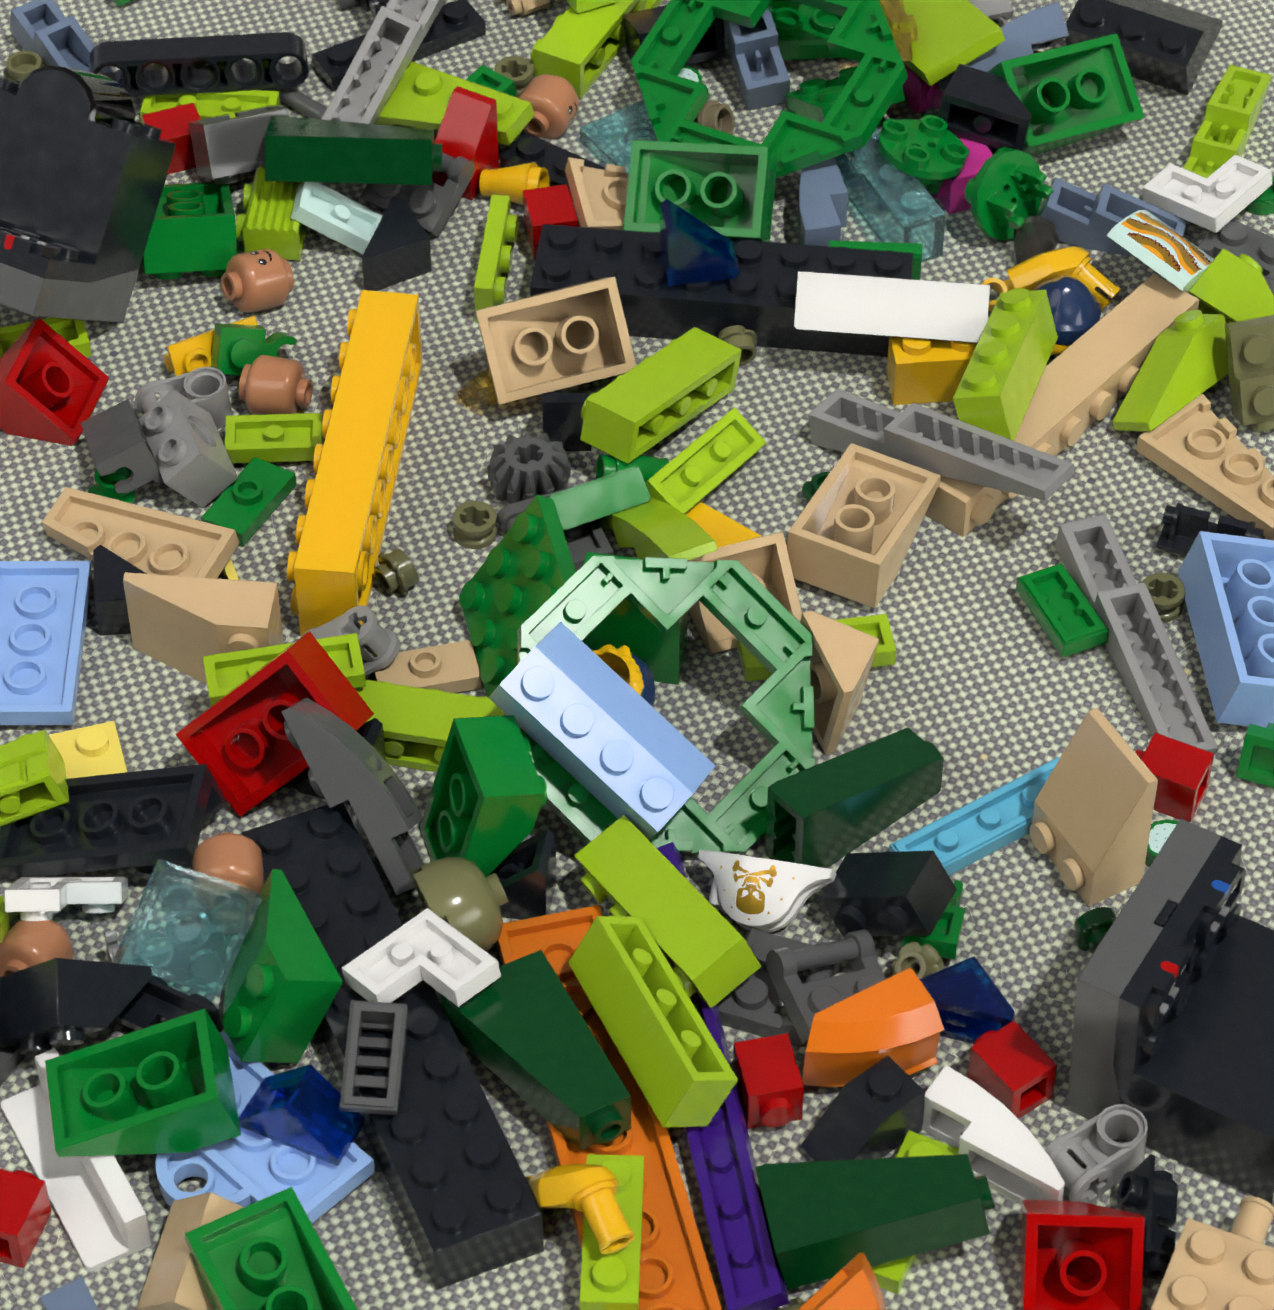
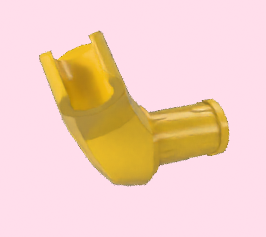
M1077 246L1055 249L1035 255L1006 270L1009 276L1008 279L1002 281L999 278L993 277L986 279L982 283V285H990V289L997 291L1000 295L1002 292L1016 288H1025L1031 291L1046 280L1067 275L1076 278L1088 288L1099 302L1101 311H1104L1111 301L1098 291V287L1111 298H1115L1122 289L1091 265L1092 258L1089 257L1090 253ZM997 299L989 302L988 311L993 310Z
M595 1164L560 1165L525 1177L540 1209L572 1208L577 1211H583L602 1254L617 1252L634 1241L635 1235L632 1229L629 1228L615 1198L619 1182L607 1167Z

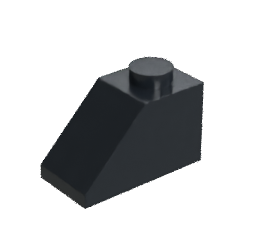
M959 64L943 92L938 117L947 122V130L956 136L997 149L1008 147L1024 152L1032 115L1003 77Z
M887 1056L844 1085L801 1144L800 1153L809 1162L883 1158L902 1145L909 1130L915 1133L922 1131L925 1091L898 1064Z

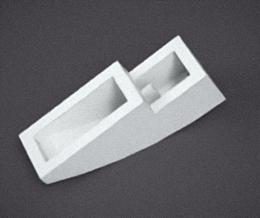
M945 1065L925 1092L922 1130L959 1148L958 1154H968L974 1177L986 1174L991 1189L1022 1205V1199L1063 1201L1065 1182L1050 1156L1030 1130L1004 1104L977 1083Z

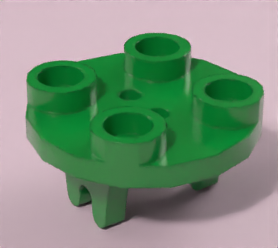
M925 115L921 120L887 119L883 122L879 135L878 149L882 157L895 169L913 176L911 189L917 196L923 194L926 186L932 194H936L945 179L955 177L964 170L969 155V149L963 142L947 130V122L934 115Z
M1002 147L985 161L976 177L970 179L967 183L965 199L971 204L975 225L987 237L1002 241L1018 237L1029 228L1037 216L1042 198H1048L1054 192L1051 186L1043 184L1047 176L1040 171L1038 163L1030 154Z

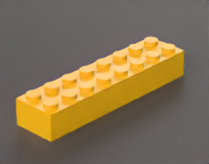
M362 290L357 309L349 310L347 335L350 339L349 342L341 343L339 352V369L342 372L341 375H334L331 383V404L334 405L333 409H325L322 436L325 438L324 444H316L313 467L314 473L317 474L315 479H308L306 483L305 508L308 511L307 515L298 516L296 543L299 547L298 551H290L287 562V580L295 582L291 593L290 611L291 615L298 616L300 637L307 631L320 627L343 615L353 607H368L375 577L374 568L378 564V555L381 551L423 364L418 294ZM358 621L361 625L364 624L363 621Z

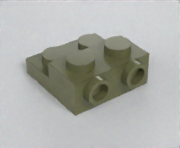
M1274 315L1224 324L1232 415L1243 426L1248 425L1252 431L1274 429Z

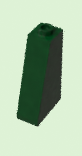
M271 115L265 134V181L432 185L433 171L442 172V144H434V130Z
M907 727L776 781L768 787L766 855L772 860L822 868L830 867L845 857L847 853H851L939 793L942 784L944 757L941 756L934 744L926 740L924 741Z
M542 950L499 966L501 977L459 1007L441 994V1005L459 1042L578 1149L583 1150L597 1143L611 1142L623 1132L631 1129V1096Z
M968 1154L771 1163L755 1167L775 1253L788 1290L833 1278L859 1253H864L871 1267L990 1234L984 1211L995 1208L986 1174L974 1177Z

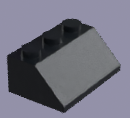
M1078 0L1066 22L1069 36L1065 38L1067 46L1118 34L1131 77L1189 95L1223 26V20L1160 0Z

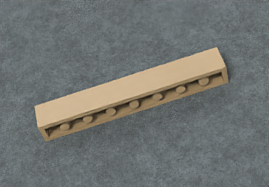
M1155 274L1149 277L1045 367L1014 441L1052 456H1056L1067 445L1073 446L1076 444L1084 430L1096 420H1103L1109 414L1113 405L1125 394L1127 395L1158 335L1175 323L1174 319L1178 315L1187 311L1198 310L1199 299L1180 290L1175 285ZM941 476L940 484L925 515L964 537L978 524H985L991 518L995 509L1007 498H1014L1018 494Z

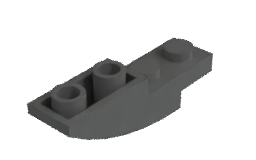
M306 697L282 711L286 720L284 722L286 736L295 749L301 750L310 768L308 770V777L314 791L320 797H325L330 808L349 800L352 806L350 814L353 824L362 836H367L376 854L374 858L375 866L382 880L392 885L396 895L414 888L415 885L410 871L425 864L408 831L424 818L394 770L355 729L334 713Z

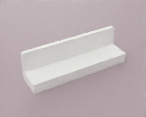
M798 271L794 327L801 330L978 343L987 324L990 285Z
M56 1048L35 1056L40 1085L1 1102V1109L37 1178L45 1181L49 1201L86 1271L93 1272L150 1247V1234L146 1213L114 1155L59 1157L56 1153L45 1065L46 1060L60 1056Z

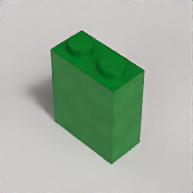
M586 552L584 564H585L593 555H598V556H615V559H637V560H643V559H640V558H632V557H624V556H617V555H609V554H601V553H593V552ZM625 598L582 642L592 651L598 650L607 644H611L616 649L626 645L630 648L632 654L637 655L648 664L653 673L654 682L679 685L687 650L688 611L665 634H662Z

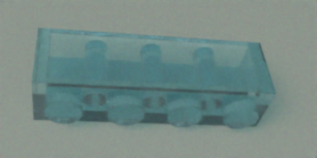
M825 117L820 118V122H823ZM878 128L875 129L864 147L835 157L848 191V199L881 242L922 243V262L943 256L946 214L917 177L893 167L882 157L878 149L880 135Z

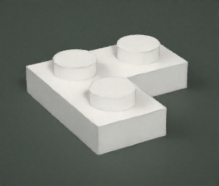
M1234 155L1212 175L1204 178L1170 163L1142 187L1143 201L1217 233L1272 185V170Z
M128 876L21 877L5 889V912H20V920L23 921L53 919V913L61 912L67 904H82L83 913L114 912L115 904H122L128 898Z
M428 908L342 967L345 984L368 1002L383 1003L393 1002L424 980L459 1007L501 977L498 960Z

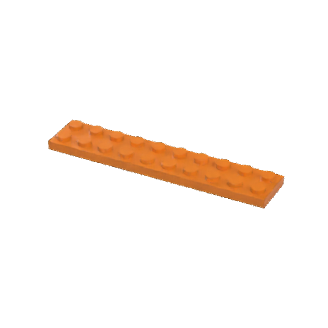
M600 904L503 923L500 937L496 941L502 965L542 950L631 1096V1129L623 1132L618 1138L608 1143H597L580 1150L546 1119L545 1122L558 1166L586 1164L587 1154L644 1156L639 1310H722L667 1127L663 1128L568 964L595 918L603 916ZM570 1208L582 1252L583 1211Z

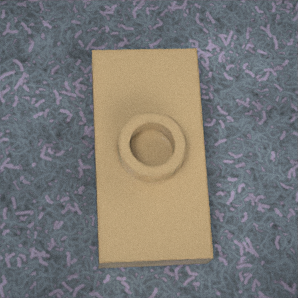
M470 640L398 652L397 657L390 665L373 672L375 681H386L392 684L424 689H438L450 693L482 688L481 675Z

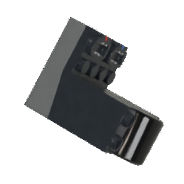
M49 65L33 70L21 81L16 80L13 82L0 77V304L32 316L124 322L176 143L161 139V129L135 122L136 112L130 95L120 83L108 76Z
M1180 819L1077 978L1067 1110L1090 1120L1112 1105L1126 1104L1142 1112L1147 1120V1147L1272 1204L1274 1201V930L1240 916L1242 906L1236 902L1242 893L1246 874L1245 868L1240 866L1242 844Z

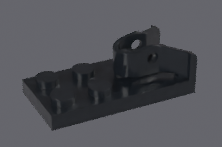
M207 764L69 778L65 780L68 785L69 803L1 827L0 880L134 867L136 870L146 874L171 875L180 873L193 878L192 859L198 846L202 825L224 807L225 796Z

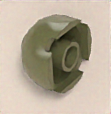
M459 857L442 858L410 871L416 890L426 909L431 910L487 952L499 939L503 927L500 906L509 902L496 873L485 877L484 873L474 862Z

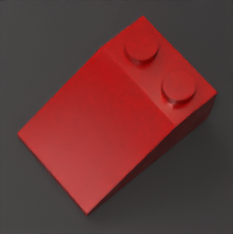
M310 631L175 734L198 764H207L226 800L240 817L309 767L301 750L295 749L286 736L284 730V722L286 720L282 711L307 697L334 713L356 731L374 715Z

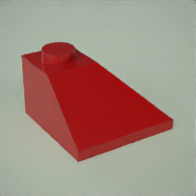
M38 317L0 358V428L10 435L72 446L77 443L83 431L81 423L90 418L110 377Z
M1022 1199L1020 1248L1022 1310H1141L1144 1215L1081 1201Z

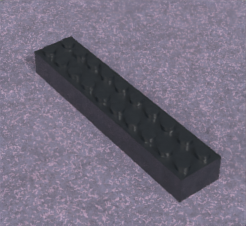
M343 802L331 808L329 805H324L241 832V835L252 839L261 849L264 884L272 869H281L343 981L317 1028L341 1082L343 1081L351 1000L367 1001L345 984L342 967L403 926ZM422 980L391 1002L407 1004L408 1026L398 1114L356 1112V1115L436 1290L544 1252L543 1216L434 988ZM362 1030L361 1037L392 1039L393 1032ZM360 1049L359 1056L391 1058V1051ZM357 1067V1075L389 1077V1070ZM355 1087L354 1096L387 1098V1089Z

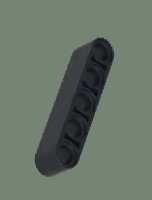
M290 32L107 41L95 46L89 58L92 88L97 94L109 98L293 88L302 84L309 73L305 43L300 36ZM287 56L297 59L288 64L279 62L280 59ZM240 59H249L253 61L252 63L246 66H238L234 64L236 61ZM197 61L208 63L203 68H193L190 66ZM154 63L164 66L156 71L145 68ZM106 66L119 68L118 71L113 73L101 71Z

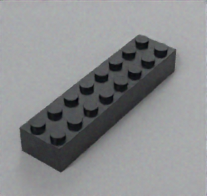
M543 224L530 284V296L605 277H615L629 336L673 340L696 327L718 338L719 333L723 329L733 325H741L745 329L756 333V346L888 357L889 336L796 329L794 327L798 271L912 280L913 253Z

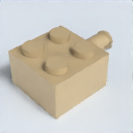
M1247 1196L1242 1198L1230 1232L1187 1218L1151 1310H1274V1248L1263 1244L1269 1226L1274 1220V1207L1259 1197Z

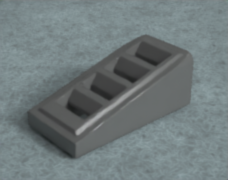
M351 1000L340 1111L398 1114L408 1026L407 1004ZM362 1030L393 1032L392 1039L361 1036ZM360 1049L391 1051V1058L359 1056ZM357 1067L389 1070V1077L357 1075ZM355 1087L387 1089V1098L354 1096Z

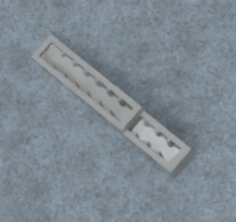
M389 0L386 7L381 6L322 120L375 124L446 0Z
M837 388L808 414L812 445L845 452L849 445L853 443L944 477L1046 501L1074 474V464L913 402L900 413Z
M1104 514L1060 524L1055 549L1066 570L1109 630L1108 641L1105 643V646L1152 737L1154 733H1158L1216 755L1217 744L1145 582L1137 584L1107 515Z

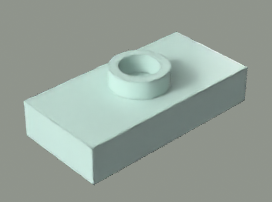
M319 182L300 183L297 187L291 214L292 219L361 254L367 248L383 216Z

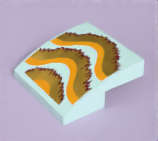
M1139 210L1130 214L1116 224L1107 235L1177 288L1189 292L1191 287L1214 260L1147 210Z

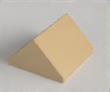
M783 532L717 548V551L689 560L695 562L738 560L800 622L802 610ZM699 600L688 610L709 654L737 647V638Z
M814 611L802 613L800 623L812 634L813 656L810 658L811 686L814 689L815 728L813 731L825 755L835 753L861 702L879 639Z
M212 1192L173 1201L137 1310H214L186 1243L185 1233L244 1207Z

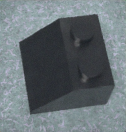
M54 958L0 977V1044L20 1046V1054L40 1055L54 1049V1045L72 1046L83 1044L85 1035L106 1029L152 978V967Z

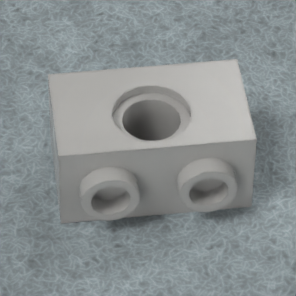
M174 389L138 419L165 485L202 508L238 478L211 414Z

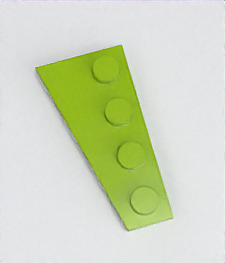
M411 61L375 123L377 125H403L420 129L434 130L435 136L441 126L452 91L457 86L497 100L498 144L510 145L535 114L531 102Z

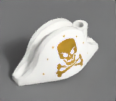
M699 850V860L708 866L714 875L708 902L715 909L724 910L730 918L748 931L753 928L770 933L787 926L796 918L806 900L818 890L832 883L836 877V873L828 868L739 854Z

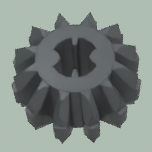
M528 430L524 437L517 438L508 434L504 444L494 445L490 465L487 466L488 480L491 481V487H493L496 499L500 501L507 500L509 504L530 499L536 495L541 496L566 489L568 477L571 476V465L568 461V455H565L562 442H551L547 433L539 437H531Z

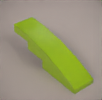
M1234 65L1228 66L1207 103L1204 121L1192 141L1190 156L1183 169L1208 178L1234 155L1242 156L1271 84V74Z
M650 497L648 502L597 519L602 529H613L619 548L634 547L637 558L640 559L645 557L684 558L689 561L718 550L715 540L691 518L672 505Z

